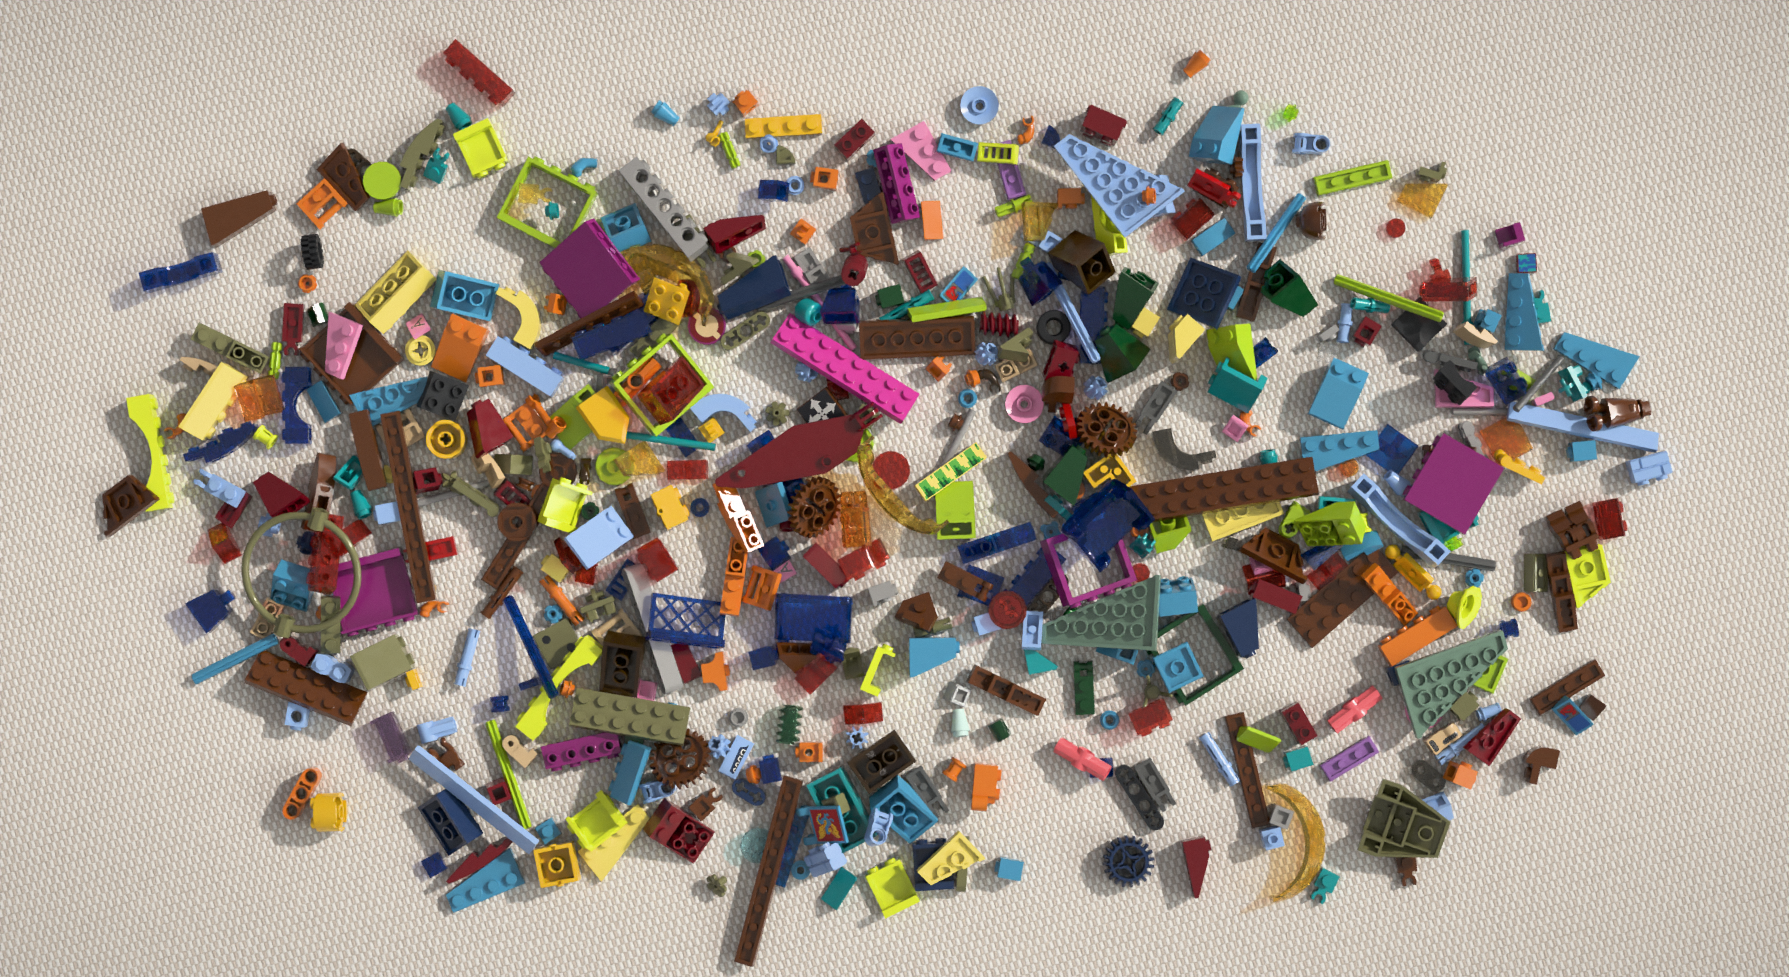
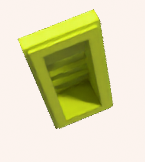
M979 142L977 162L1017 165L1019 146L1016 144ZM985 147H988L987 158H984ZM993 148H996L995 158H992ZM1001 148H1004L1003 159H1000ZM1009 149H1011V159H1008Z

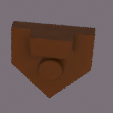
M929 592L903 600L894 616L896 620L927 633H930L938 618Z

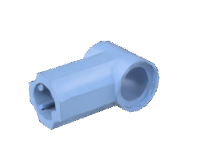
M453 716L435 722L429 721L416 725L422 744L458 732Z

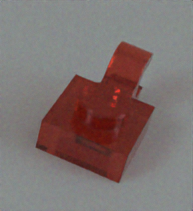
M1438 258L1429 260L1434 272L1429 275L1434 292L1437 294L1453 288L1454 284L1447 268L1442 270Z

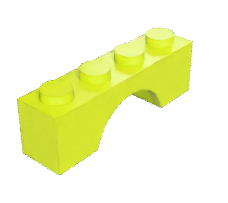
M1091 196L1096 240L1105 244L1109 256L1127 253L1126 238L1122 236Z

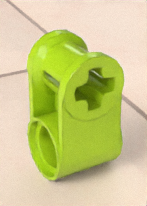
M1293 501L1278 527L1279 534L1285 538L1296 535L1299 530L1295 522L1296 519L1309 514L1311 510ZM1290 525L1292 532L1286 533L1287 529L1284 526Z

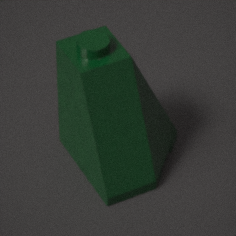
M1281 259L1265 271L1264 278L1266 280L1261 288V293L1273 304L1302 317H1305L1318 306L1301 276Z
M1124 267L1119 274L1112 318L1115 320V323L1121 328L1129 329L1153 295L1159 283L1143 272L1131 273L1130 268Z
M1117 324L1111 327H1103L1099 331L1100 335L1095 340L1107 383L1135 371L1150 351L1147 345Z
M1071 444L1042 476L1045 484L1073 506L1078 497L1088 459L1085 454L1087 451L1079 444L1077 446Z

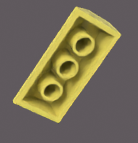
M407 250L365 293L355 306L373 326L384 334L406 313L414 302L418 301L420 296L437 279Z
M1188 314L1184 317H1178L1168 328L1171 330L1168 333L1170 362L1173 364L1179 360L1205 330Z
M220 362L178 427L201 440L207 441V439H211L216 432L215 427L217 424L222 423L227 415L225 412L228 407H232L235 404L238 392L243 391L246 387L248 376L230 364Z

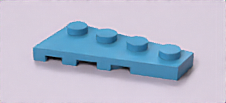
M1509 273L1505 350L1544 351L1530 274Z
M1566 332L1562 333L1553 348L1589 372L1598 374L1602 380L1616 389L1621 388L1640 357Z
M428 376L353 393L349 396L358 411L369 410L371 423L374 426L381 422L380 414L394 411L401 412L417 404L424 391Z
M1377 430L1300 437L1302 458L1313 457L1315 472L1379 450Z
M511 847L446 895L453 913L525 883Z

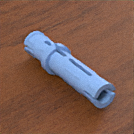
M468 628L460 663H457L458 671L454 682L456 685L466 687L469 671L472 670L471 664L480 634L479 630Z
M1480 723L1453 744H1449L1439 754L1434 755L1435 759L1438 760L1444 756L1443 759L1438 761L1442 766L1452 757L1459 756L1460 752L1464 750L1463 747L1485 726Z
M1210 732L1199 737L1216 763L1218 772L1222 773L1229 786L1231 787L1238 783L1240 779L1232 769L1231 762L1227 761Z

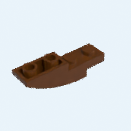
M317 452L307 488L310 490L308 498L311 502L306 505V513H311L313 507L322 508L330 512L335 486L333 477L336 475L335 455ZM302 520L301 528L303 530L315 531L307 526L308 520Z

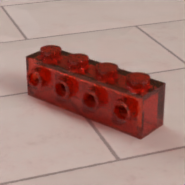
M457 39L443 52L447 57L445 61L452 67L456 65L461 69L459 73L466 80L471 78L475 82L473 86L481 93L483 91L488 93V99L493 104L497 105L499 103L504 107L514 96V90Z
M329 514L328 520L337 525L341 530L343 529L344 517ZM325 527L322 532L314 530V536L311 538L310 547H312V554H310L308 559L310 572L307 574L306 583L308 584V591L330 595L337 588L341 540Z

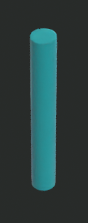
M554 352L553 359L600 373L608 374L610 367L559 352Z

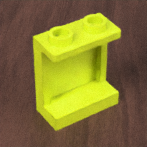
M488 118L453 134L468 164L472 177L481 179L489 175V171L493 169L495 171L501 170L506 167L505 164L509 163Z
M560 477V480L552 478L537 522L568 533L574 532L578 529L575 526L586 495H592V492L587 490L588 486L576 483V486L571 484V480Z
M884 643L882 647L878 645L860 690L878 697L881 688L871 684V681L882 655L887 654L895 657L896 652H893V647Z
M603 790L595 794L597 798L575 816L565 818L568 822L566 826L569 831L578 836V844L583 849L586 848L590 851H593L628 823L609 795Z
M893 857L885 861V865L880 868L877 866L867 870L868 874L865 875L885 919L920 902L900 858L895 860Z

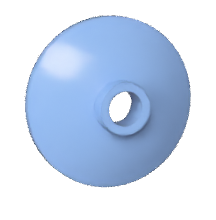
M976 86L964 93L960 108L966 120L973 124L981 125L994 119L998 112L999 103L997 96L992 90L987 87ZM981 103L983 108L978 110L976 104Z

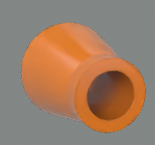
M1199 50L1193 54L1183 71L1191 78L1207 67L1211 59Z

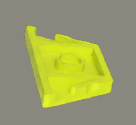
M1598 544V549L1592 552H1588L1585 545L1579 547L1582 556L1575 560L1571 559L1567 552L1564 551L1566 553L1567 568L1570 573L1576 608H1580L1582 604L1595 596L1598 591L1611 583L1603 545Z

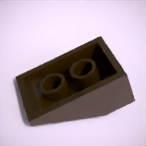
M614 631L607 632L603 641L600 692L637 698L646 637Z
M894 729L847 761V764L868 794H870L915 763L916 759Z

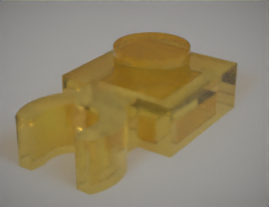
M519 183L518 203L538 205L539 199L549 203L552 199H546L545 193L553 192L551 188L539 190L540 185Z

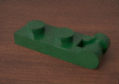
M1093 660L1087 661V663L1073 661L1075 715L1095 714ZM1087 670V676H1080V671Z

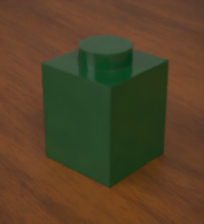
M900 284L878 289V294L875 295L877 306H882V310L905 303Z

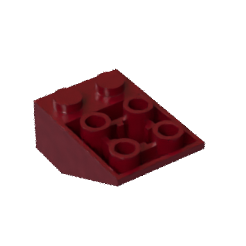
M666 798L661 801L643 828L650 838L693 864L715 833L710 827Z

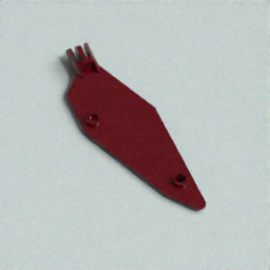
M871 401L851 415L794 425L716 478L715 484L718 487L745 489L826 474L858 452L864 430L883 416L879 414L866 424L864 423V421L879 411L876 407L860 417V414L874 405L873 401ZM739 470H744V471H745V475H744V476H740V475L738 474V471H739Z

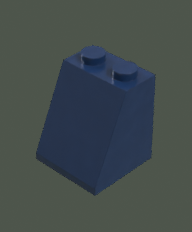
M1248 598L1216 615L1237 656L1246 659L1255 655V650L1259 649L1257 601L1255 598Z

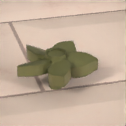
M456 471L452 472L450 476L442 473V477L445 480L442 487H449L455 493L452 483L457 477Z

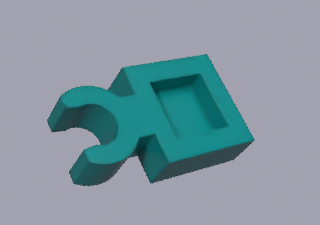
M437 148L433 153V158L431 157L428 160L423 176L441 184L448 165L444 164V162L449 158V153L447 152L444 157H441L439 155L440 148Z
M1539 290V298L1534 297L1538 324L1551 322L1549 304L1542 302L1544 298L1543 290Z
M1055 494L1053 496L1048 495L1044 499L1067 522L1074 517L1061 505L1063 501Z
M1144 533L1142 537L1139 535L1128 546L1142 559L1152 551L1156 543L1155 540L1150 541L1147 538V533Z
M1322 867L1314 882V885L1318 888L1311 893L1310 898L1314 900L1315 896L1320 894V903L1323 904L1326 901V891L1332 894L1340 876Z

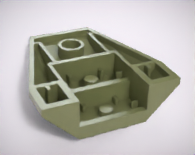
M1383 778L1368 811L1357 850L1375 857L1438 858L1451 821L1403 785Z

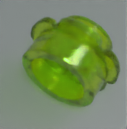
M1288 104L1284 110L1283 118L1288 120V122L1295 120L1299 110L1296 109V104Z
M1455 536L1446 541L1448 545L1445 547L1451 552L1463 546L1462 538L1458 539Z

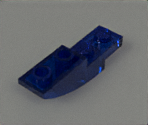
M249 421L240 424L241 428L234 430L233 427L222 430V434L217 435L219 443L215 440L206 443L207 447L199 449V446L188 449V453L183 454L185 462L204 458L206 463H213L229 456L247 443L259 428L258 424H252Z
M1030 521L958 545L957 548L962 563L965 564L1035 541L1037 537Z

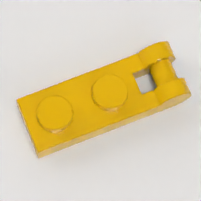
M1502 449L1494 452V458L1501 465L1542 485L1545 477L1540 473L1541 470L1534 465L1528 467L1523 460L1517 457L1515 460L1512 459Z

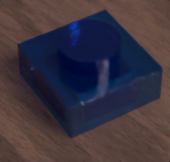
M439 852L421 861L430 878L448 869Z

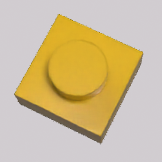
M416 669L406 672L405 681L409 688L411 687L412 690L423 687Z

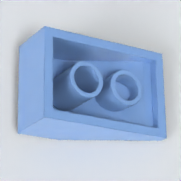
M610 506L565 537L564 540L585 569L588 570L624 546L634 535L614 508Z

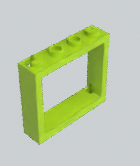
M528 156L496 218L556 248L561 242L508 215L531 169L535 167L589 195L570 234L583 224L598 193L595 191L596 187L585 182L583 185L577 182L579 178L569 173L566 176L561 173L562 170L554 165L548 167L544 165V160L536 156L534 158Z
M664 333L655 340L656 344L652 347L649 345L641 351L642 355L638 359L633 358L626 364L627 368L624 371H617L612 376L613 380L609 382L650 434L656 437L714 388L672 334L665 335ZM668 343L701 385L657 423L652 425L619 383Z

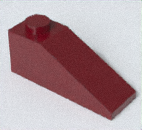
M763 215L719 219L714 223L708 224L703 229L704 235L708 239V244L716 254H719L765 230L766 224Z
M1204 836L1181 840L1192 894L1195 899L1199 898L1209 860L1208 851H1211L1209 839L1206 840Z

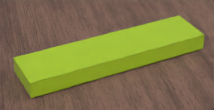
M1385 160L1313 177L1317 196L1390 180L1392 179L1389 161Z
M982 296L907 308L908 316L912 322L987 310Z

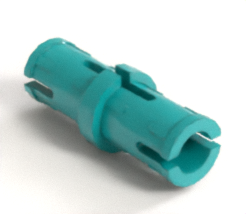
M1173 97L1166 110L1162 111V116L1155 127H1153V130L1163 136L1170 123L1175 121V116L1184 103L1178 98Z
M1353 297L1350 302V307L1353 310L1386 314L1390 311V304L1375 300L1374 298L1361 299Z

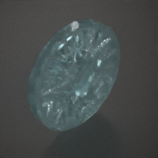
M757 827L750 829L741 839V853L752 863L761 862L769 832L765 828Z

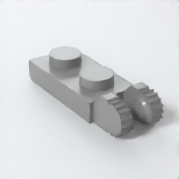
M1470 421L1461 422L1458 429L1465 446L1477 447L1476 452L1488 458L1481 450V441L1474 435L1475 427Z

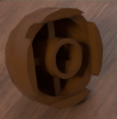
M1324 202L1309 203L1302 208L1300 216H1296V227L1300 228L1301 233L1310 240H1325L1326 235L1322 236L1323 231H1327L1326 209H1322V206L1325 205Z

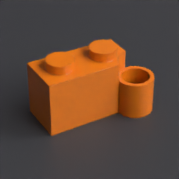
M975 763L971 810L987 812V803L995 804V800H999L1000 789H996L997 781H1001L1002 770L998 769V765Z

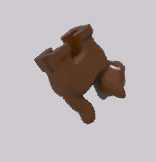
M445 738L440 739V744L446 749L441 756L432 747L427 751L449 770L451 765H454L455 771L465 765L464 761L460 759L458 752Z

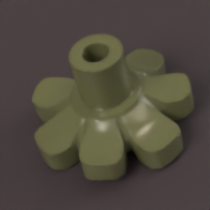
M776 401L772 402V408L767 407L765 410L769 414L766 417L767 421L773 420L774 426H778L779 421L785 424L787 422L785 416L790 415V411L785 409L786 404L780 403L778 405Z
M715 874L706 878L708 889H713L712 892L723 897L725 895L724 892L727 891V887L724 885L727 882V878L721 876L718 879Z

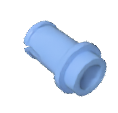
M1497 702L1484 708L1479 707L1476 710V716L1479 721L1483 720L1485 722L1487 718L1498 715L1502 710Z

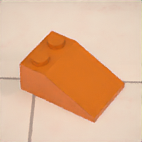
M452 313L444 329L431 367L466 383L490 330Z

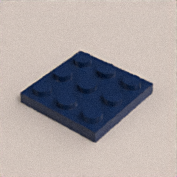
M1190 257L1167 310L1183 317L1188 314L1196 322L1218 330L1242 277Z

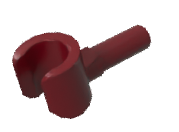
M859 242L839 249L840 253L850 252L852 255L862 252L855 249V246L860 245Z

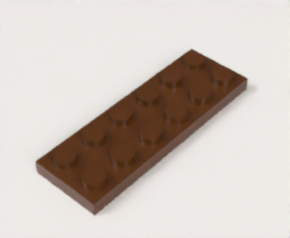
M974 316L944 317L919 322H912L911 319L859 321L860 357L863 360L976 355L974 352Z
M1379 549L1369 555H1366L1364 552L1359 554L1309 598L1308 601L1300 606L1296 614H1291L1286 619L1311 648L1317 645L1374 594L1367 586L1366 581L1361 577L1372 564H1378L1389 579L1398 573L1396 568Z
M267 651L258 654L244 680L245 684L348 726H352L368 694L366 691L346 683L336 682L329 676L319 674L312 669Z

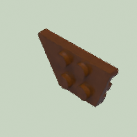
M880 192L850 216L855 243H860L856 248L857 251H862L859 254L864 257L898 265L899 259L884 193Z
M127 475L102 494L104 505L103 518L107 519V530L104 531L105 537L114 535L160 500L156 494L133 475Z
M1266 527L1239 549V552L1301 584L1307 581V575H1303L1302 571L1304 563L1300 556L1299 544Z

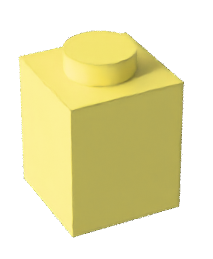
M1144 307L1131 326V329H1133L1132 333L1141 339L1143 336L1147 338L1160 317Z
M555 554L546 555L541 562V565H543L541 570L559 583L564 580L572 566Z

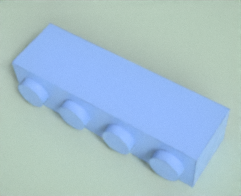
M505 335L503 338L497 336L486 356L545 394L553 397L565 379L561 376L563 372L555 367L551 369L546 367V361L538 356L535 359L529 356L530 351L520 346L518 349L513 346L514 341Z

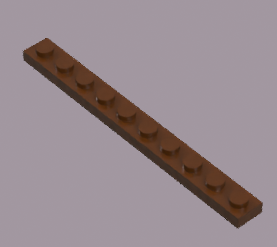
M394 411L380 414L416 602L422 603L437 600L401 412Z
M787 775L783 776L734 962L753 967L755 964L803 784L801 779Z

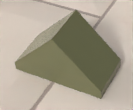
M494 454V460L503 474L532 475L533 456Z

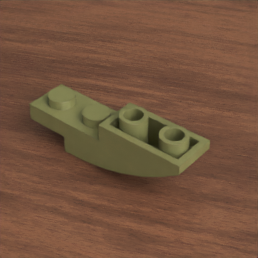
M437 118L426 126L416 136L404 154L399 165L406 169L400 187L410 191L411 187H415L418 179L416 177L418 169L421 170L424 164L423 155L431 158L434 151L438 148L436 142L438 137L443 135L445 129L444 122L441 119Z
M200 322L190 339L260 374L269 359V356Z

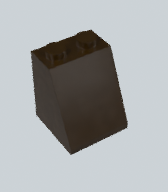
M1076 230L1047 252L1053 267L1087 295L1116 273L1105 244Z

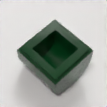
M324 303L314 304L307 309L313 327L328 323V313Z
M1002 718L988 725L998 743L1008 738L1011 734Z

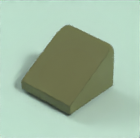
M844 793L821 801L823 806L840 805L842 814L850 811Z

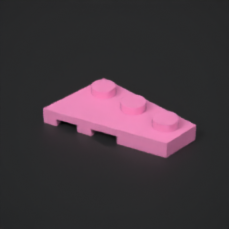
M924 121L890 139L894 144L902 143L904 153L934 181L952 172L943 154L936 152L938 145Z
M329 312L325 372L339 379H344L363 325L333 312Z
M1438 369L1434 370V376L1439 371ZM1471 380L1469 382H1473L1477 388L1459 406L1448 398V394L1444 390H1440L1434 384L1435 408H1493L1494 389L1491 386Z

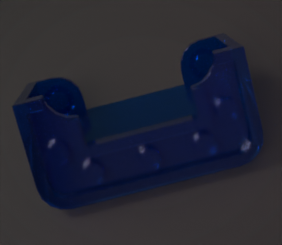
M1111 479L1063 524L1061 532L1097 571L1102 572L1109 566L1111 561L1107 553L1131 529H1146L1155 518L1132 488L1117 479Z
M776 593L774 639H778V642L788 643L789 640L835 642V646L847 647V643H851L853 597Z

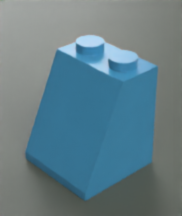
M909 637L910 677H915L956 658V653H960V642L956 641L955 637Z

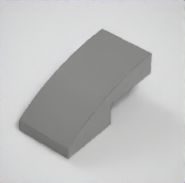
M810 246L793 256L811 284L830 279Z

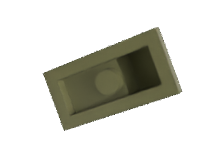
M731 252L726 255V258L732 266L724 271L725 276L720 278L724 285L759 262L758 258Z
M1028 327L1001 345L997 354L998 358L1026 362L1029 352L1025 348L1031 344L1034 332Z

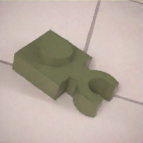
M541 437L534 438L539 469L543 468V473L551 471L549 463L551 461V446Z

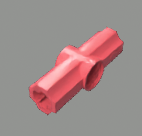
M1371 685L1359 696L1347 701L1342 706V709L1331 716L1327 722L1338 734L1352 722L1361 719L1367 713V710L1383 698L1378 690Z
M1063 737L1057 742L1053 751L1070 761V764L1084 772L1087 771L1102 781L1108 776L1112 767L1095 757V754L1081 746L1078 747Z

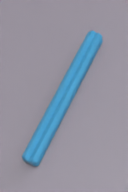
M1298 193L1267 236V239L1247 265V269L1250 272L1255 273L1305 202V196Z
M271 634L192 674V680L195 684H199L277 645L278 638L275 634Z

